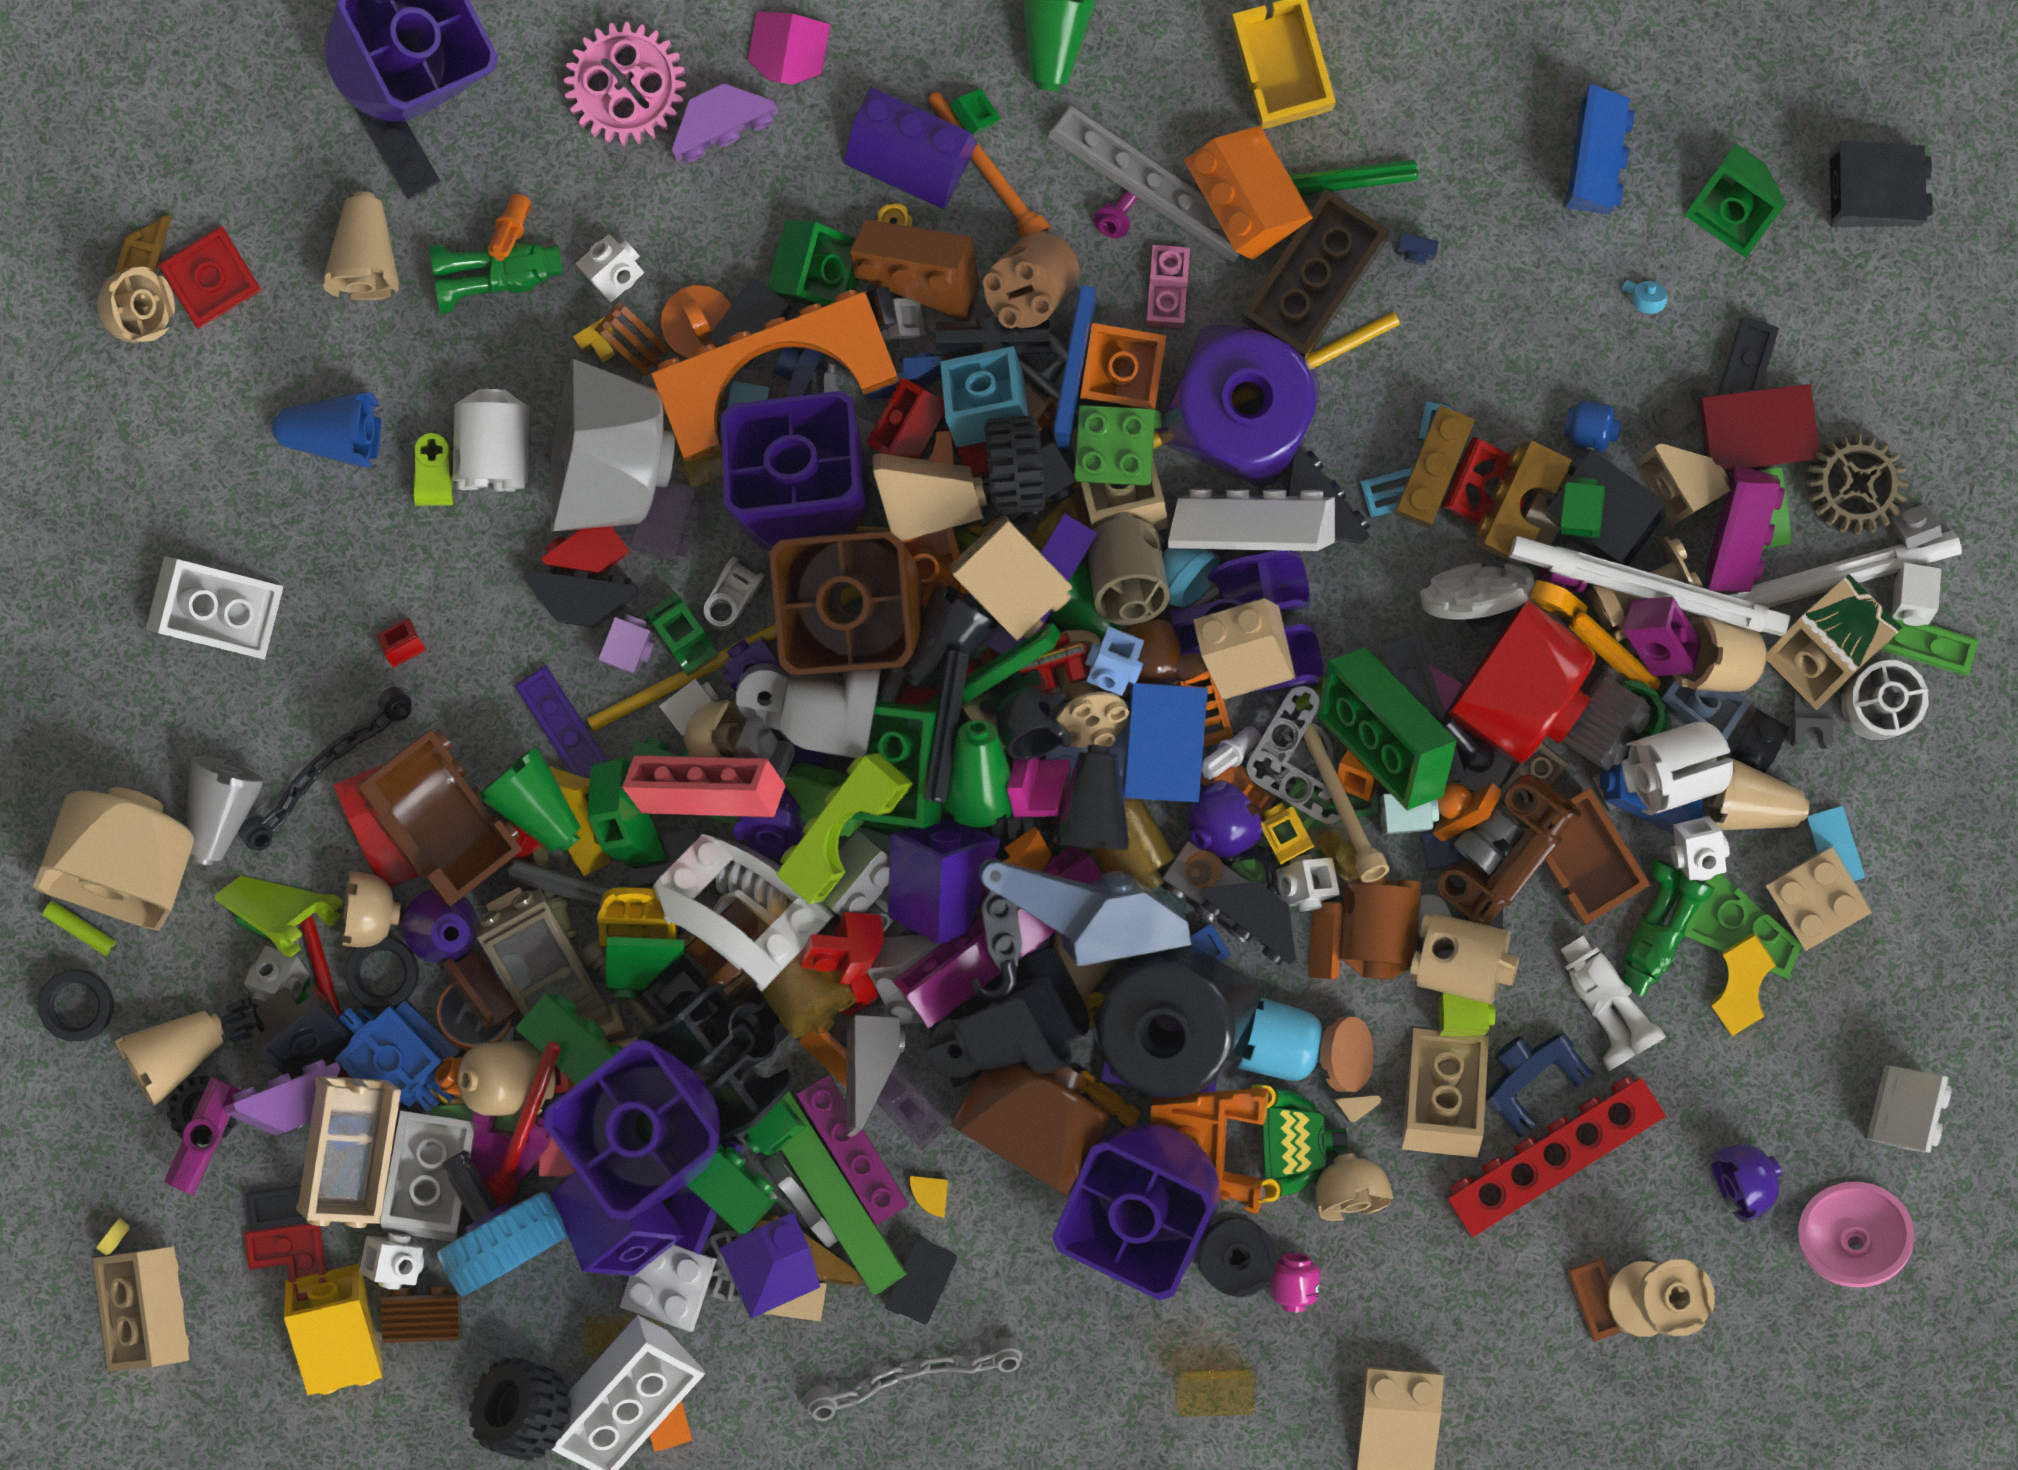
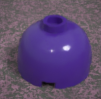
M1219 780L1215 784L1211 782L1199 793V802H1191L1187 812L1188 829L1193 844L1211 855L1227 858L1237 856L1258 842L1262 835L1261 820L1258 813L1251 816L1250 811L1246 807L1251 803L1247 796L1236 786L1224 780Z
M1736 1144L1711 1154V1158L1717 1159L1716 1162L1710 1164L1712 1174L1724 1200L1728 1194L1739 1209L1732 1212L1737 1219L1742 1222H1748L1771 1209L1779 1193L1778 1177L1782 1176L1781 1168L1773 1156L1767 1157L1761 1149L1751 1144Z

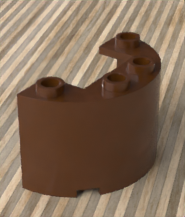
M429 729L359 783L356 789L361 798H367L368 802L365 806L400 854L420 877L431 882L432 885L429 886L431 890L451 907L522 851V848L516 842L520 835L507 819L501 822L499 819L492 817L485 808L488 805L478 797V794L481 792L480 789L476 786L471 789L463 779L467 772L459 761L448 752L452 745L439 729L435 732Z

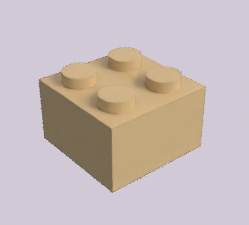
M1833 844L1766 883L1767 889L1805 951L1872 913L1871 907Z

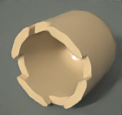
M1688 615L1686 617L1701 640L1702 645L1695 672L1673 675L1680 686L1702 691L1738 692L1746 691L1758 682L1766 664V646L1759 632L1702 615Z
M528 1040L494 1042L474 1046L466 1053L459 1065L457 1078L462 1100L472 1111L480 1115L520 1116L543 1053ZM555 1067L537 1114L542 1112L540 1108L545 1099H552L556 1082Z

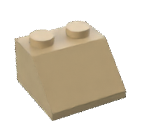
M1263 598L1194 619L1202 658L1222 699L1225 700L1296 679L1280 609L1273 602Z

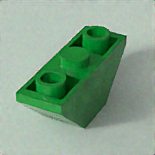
M626 757L594 763L590 771L587 817L601 851L632 868L661 863L667 860L650 815L648 813H641L622 788L630 768Z

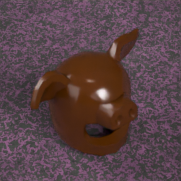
M1149 620L1130 625L1121 630V632L1144 640L1138 657V661L1143 662V666L1136 683L1177 685L1179 681H1188L1196 678L1208 670L1201 654L1182 655L1178 636L1170 622ZM1128 682L1123 695H1118L1121 699L1129 697L1130 682ZM1102 689V692L1116 694L1111 691Z

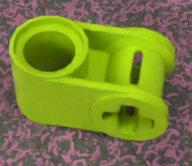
M424 434L415 445V506L454 505V496H452V483L454 481L450 445L439 434ZM432 441H435L439 448H443V453L437 454L435 461H431L428 455L423 454V449L429 448Z

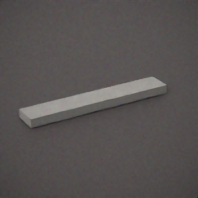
M1068 106L1048 135L1050 139L1235 263L1240 253L1233 249L1202 193L1073 106Z

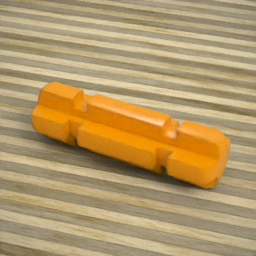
M1082 1070L1079 1074L1087 1078L1088 1082L1081 1093H1087L1090 1100L1105 1109L1110 1115L1113 1116L1115 1114L1118 1116L1117 1120L1125 1126L1134 1125L1140 1117V1111L1130 1103L1128 1105L1125 1104V1099L1102 1082L1098 1084L1094 1081L1096 1079L1094 1076Z

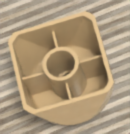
M121 787L109 788L108 794L94 791H73L65 796L32 887L46 895L145 929L160 931L172 910L194 843V837L186 826L162 813L164 809L162 803L143 793Z

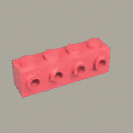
M634 756L622 788L641 813L774 817L786 785L768 759Z

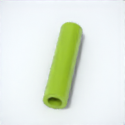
M54 900L47 905L42 916L104 956H108L111 951L110 948L116 943V940Z

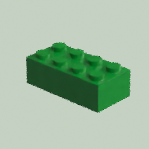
M1366 647L1329 660L1317 717L1407 811L1443 797L1457 743L1451 732L1446 730L1429 710L1407 690L1405 685L1400 683Z

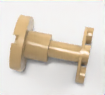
M1667 536L1661 537L1662 550L1668 564L1649 573L1703 588L1695 572L1689 574L1683 561L1687 558V553L1679 538L1670 540ZM1592 584L1593 588L1586 592L1604 630L1608 631L1613 628L1614 633L1611 636L1618 642L1626 639L1627 637L1623 631V621L1625 616H1628L1631 601L1644 598Z
M1085 630L1066 631L1063 633H1069L1071 643L1060 646L1059 650L1085 642L1086 646L1092 647L1093 643L1101 645V640L1093 632ZM1065 666L1052 669L1055 682L1061 692L1065 694V699L1070 701L1056 716V720L1065 725L1070 734L1071 745L1068 747L1087 748L1088 744L1111 747L1116 742L1115 736L1127 724L1129 711L1125 701L1116 694L1097 692L1098 686L1086 682L1087 680L1070 683Z
M1686 1259L1664 1260L1657 1264L1651 1261H1635L1622 1267L1618 1273L1610 1277L1608 1282V1307L1617 1327L1624 1333H1630L1637 1337H1652L1659 1333L1666 1336H1688L1701 1330L1706 1324L1704 1322L1708 1314L1713 1312L1715 1292L1709 1276L1703 1269H1698L1696 1265L1691 1264L1692 1262Z

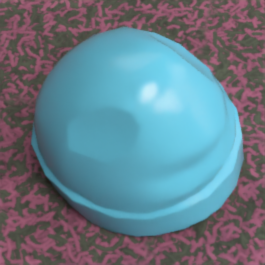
M1167 548L1162 556L1170 593L1168 603L1185 608L1200 600L1212 584V581H1208L1207 576L1212 569L1220 564L1219 555L1206 549Z

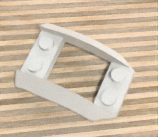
M702 834L653 885L657 900L660 899L663 907L664 920L668 924L673 922L702 939L738 970L742 968L758 983L757 987L761 991L801 952L810 935H817L836 915L824 902L808 904L776 875L781 866L738 842ZM732 860L764 878L793 902L755 942L725 918L694 900Z

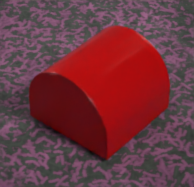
M410 617L376 635L384 655L393 669L427 651Z

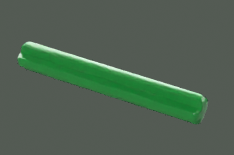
M1406 160L1292 174L1289 176L1300 195L1323 193L1326 189L1331 192L1412 182L1418 179L1419 173L1416 161Z

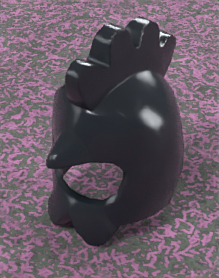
M1037 670L1030 671L1025 677H1022L1018 671L1007 677L1006 685L997 683L991 687L989 693L992 697L982 701L980 704V710L987 717L994 718L995 728L997 729L1002 746L1015 759L1030 760L1039 758L1050 753L1059 745L1065 748L1071 745L1070 734L1066 726L1051 718L1054 708L1066 696L1064 693H1052L1043 689L1042 675Z

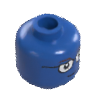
M1581 400L1576 405V408H1569L1564 436L1570 437V443L1574 448L1603 453L1608 449L1610 441L1618 442L1622 420L1615 419V410L1609 404Z

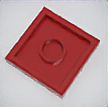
M222 225L158 264L197 329H200L262 291Z

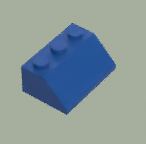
M1589 85L1583 94L1565 208L1610 215L1614 205H1621L1624 184L1618 183L1619 169H1626L1629 155V147L1623 146L1625 132L1631 133L1635 114V110L1629 109L1630 98L1596 85Z

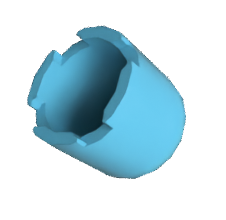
M1260 997L1261 999L1235 1046L1234 1055L1241 1058L1239 1061L1236 1060L1234 1068L1291 1081L1305 1079L1314 1070L1316 1063L1321 1064L1320 1045L1323 1037V1028L1320 1020L1308 1011Z

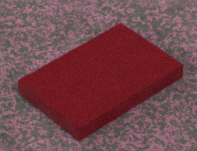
M1811 384L1699 398L1706 456L1712 458L1714 463L1721 466L1724 471H1732L1734 465L1755 468L1817 459L1815 455L1817 452H1820Z

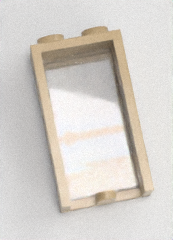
M316 1076V1092L299 1203L296 1204V1210L309 1224L316 1226H329L330 1221L344 1222V1225L354 1228H365L367 1223L380 1224L401 1090L389 1080Z

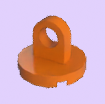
M693 285L680 289L669 298L662 311L661 329L666 343L676 354L686 359L694 357L693 351L703 346L714 344L715 348H718L719 346L713 343L709 336L732 305L721 292L709 286Z

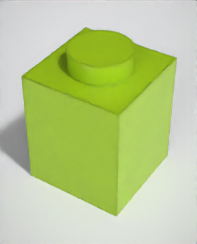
M1443 992L1438 998L1439 1036H1485L1490 1026L1495 1025L1496 1011L1494 1003L1488 1004Z

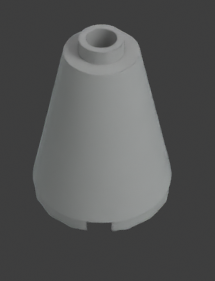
M195 756L189 765L186 827L194 837L190 854L192 855L191 860L196 863L213 865L214 861H221L261 792L265 778L258 771L244 765H240L239 769L224 765L226 762L224 759Z

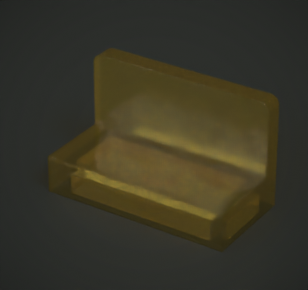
M1255 1370L1178 1371L1179 1415L1181 1417L1253 1415L1255 1413Z

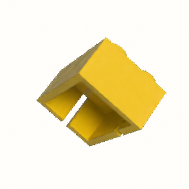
M1282 0L1272 3L1270 10L1272 18L1266 19L1267 10L1265 5L1232 14L1230 24L1249 91L1254 90L1252 101L1259 126L1263 130L1330 112L1334 109L1336 101L1307 0Z

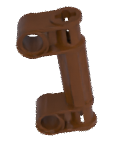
M1526 774L1520 776L1505 795V803L1508 810L1529 827L1491 876H1486L1472 863L1465 860L1452 862L1440 876L1438 881L1440 895L1462 911L1472 922L1493 927L1495 917L1504 906L1511 905L1534 873L1561 842V834L1572 820L1576 821L1581 816L1580 810L1573 802L1558 794L1534 775ZM1517 789L1529 790L1533 794L1534 802L1525 803L1518 797ZM1557 815H1559L1560 818L1557 820V822H1556V823H1552V821L1554 820V818H1555ZM1456 874L1463 877L1466 882V888L1454 886L1450 875ZM1492 901V904L1486 909V904Z

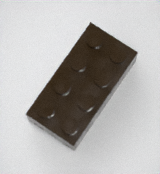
M1327 189L1311 211L1313 218L1300 227L1242 313V322L1254 330L1261 331L1286 342L1306 359L1309 358L1389 239L1390 231Z

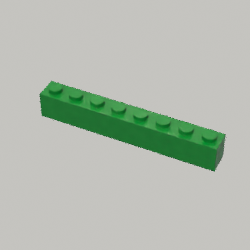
M555 993L544 994L515 1029L541 1053H544L545 1047L549 1042L555 1041L559 1043L561 1051L556 1066L576 1085L624 1049L619 1044H615L613 1047L603 1038L605 1031L596 1022L589 1018L586 1021L575 1012L577 1005L563 993H559L558 996ZM643 1111L637 1117L635 1128L638 1137L644 1142L650 1143L654 1132L653 1123L650 1117ZM718 1142L715 1156L710 1165L699 1176L688 1183L687 1186L740 1235L749 1233L779 1197L772 1192L775 1187L765 1176L758 1172L754 1175L744 1166L746 1160L739 1152L732 1147L725 1149Z

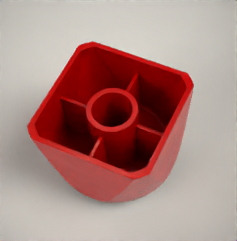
M1527 600L1509 619L1445 715L1452 716L1469 735L1489 745L1496 752L1517 764L1524 763L1536 751L1546 736L1560 744L1588 705L1591 697L1579 689L1596 660L1595 652L1556 620Z

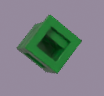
M782 1098L757 1125L746 1130L747 1134L743 1136V1139L756 1154L762 1152L765 1155L772 1156L803 1131L806 1125L786 1100Z

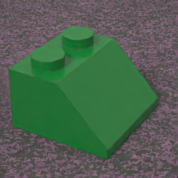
M785 219L767 288L782 298L809 306L820 303L822 307L836 303V296L857 289L859 279L855 277L850 252L856 238L817 222Z

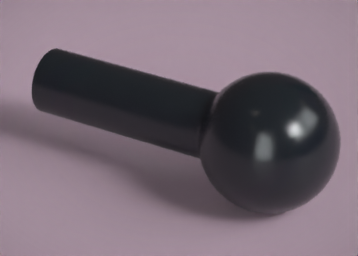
M1446 716L1441 720L1440 724L1451 732L1457 740L1456 744L1465 753L1464 761L1471 771L1482 773L1492 767L1495 755L1489 745L1481 742L1476 743L1452 716Z

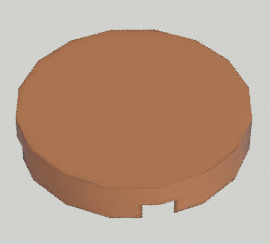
M1337 1017L1334 1019V1025H1328L1323 1033L1320 1045V1063L1322 1070H1327L1330 1078L1325 1079L1330 1087L1337 1092H1357L1366 1085L1371 1076L1374 1064L1372 1036L1366 1024L1358 1017Z

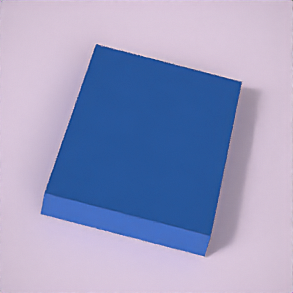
M1130 683L1129 715L1127 719L1122 784L1123 798L1199 802L1208 688Z

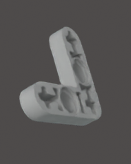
M1298 686L1287 694L1247 764V774L1257 785L1325 824H1334L1341 820L1339 813L1337 815L1329 814L1325 818L1321 815L1323 808L1316 803H1312L1311 809L1303 806L1312 796L1315 785L1322 789L1317 796L1328 801L1331 796L1326 785L1287 763L1319 708L1317 693L1307 686ZM1306 692L1310 695L1309 702L1313 707L1310 711L1304 709L1297 719L1303 720L1304 724L1299 729L1291 720L1281 718V714L1286 710L1291 715L1296 706L1291 701L1294 695L1301 697ZM1285 724L1292 728L1294 739L1290 745L1280 747L1273 742L1272 732L1276 726ZM1265 758H1269L1272 761L1270 767L1280 773L1282 766L1289 769V772L1281 779L1279 790L1271 787V784L1275 782V779L1265 775L1262 779H1259L1255 776L1257 769L1253 767V764L1256 760L1263 762ZM1298 776L1306 781L1308 790L1302 798L1293 799L1287 795L1285 785L1290 778Z

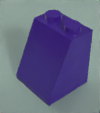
M951 815L941 817V823L924 828L909 827L891 833L888 917L902 924L904 928L916 931L929 938L933 943H948L955 937L967 934L984 890V885L979 876V868L984 861L995 859L1000 846V839L975 827L959 824L953 820Z
M578 1172L567 1175L563 1179V1183L551 1192L582 1272L634 1276L684 1237L682 1229L662 1202L655 1204L628 1220L610 1218Z

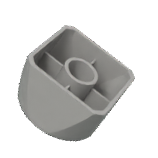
M574 359L571 360L551 447V532L639 524L646 518L656 486L666 488L669 483L675 446L674 432L663 430L662 398L656 389Z

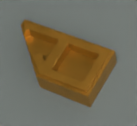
M164 215L147 227L127 235L124 239L115 273L126 268L145 266L150 268L149 271L155 274L172 217Z

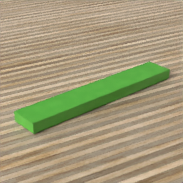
M789 1090L783 1098L806 1125V1128L782 1147L781 1150L872 1294L877 1295L907 1275V1273L795 1096Z

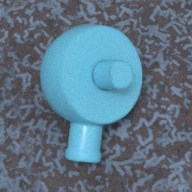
M1626 280L1622 286L1624 292L1632 295L1634 307L1643 313H1658L1664 309L1667 303V291L1664 286L1657 282L1644 281L1635 284L1630 280Z

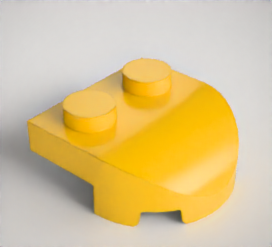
M612 888L607 890L601 897L597 917L600 946H607V937L677 940V924L673 922L668 924L664 920L665 914L660 899L657 900L655 891L652 888Z

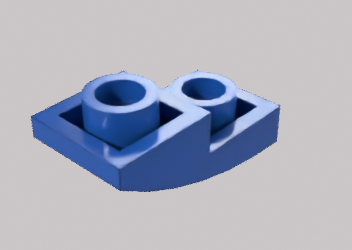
M928 352L915 353L912 355V358H903V372L898 373L895 370L898 380L906 378L925 387L942 377L940 365L942 359L941 356H935ZM900 380L897 383L868 393L869 399L876 400L893 397L892 392L896 391V386L900 384Z

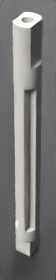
M1952 530L1942 533V537L1907 550L1904 544H1899L1752 585L1751 592H1726L1723 594L1770 608L1828 592L1848 574L1860 583L1899 572L1904 562L1923 565L1962 554L1959 537ZM1682 610L1686 617L1688 615H1699L1689 611Z
M1516 536L1513 539L1509 552L1510 558L1640 598L1674 596L1682 610L1750 630L1764 631L1781 637L1787 632L1790 615L1769 610L1766 606L1560 546L1553 547Z

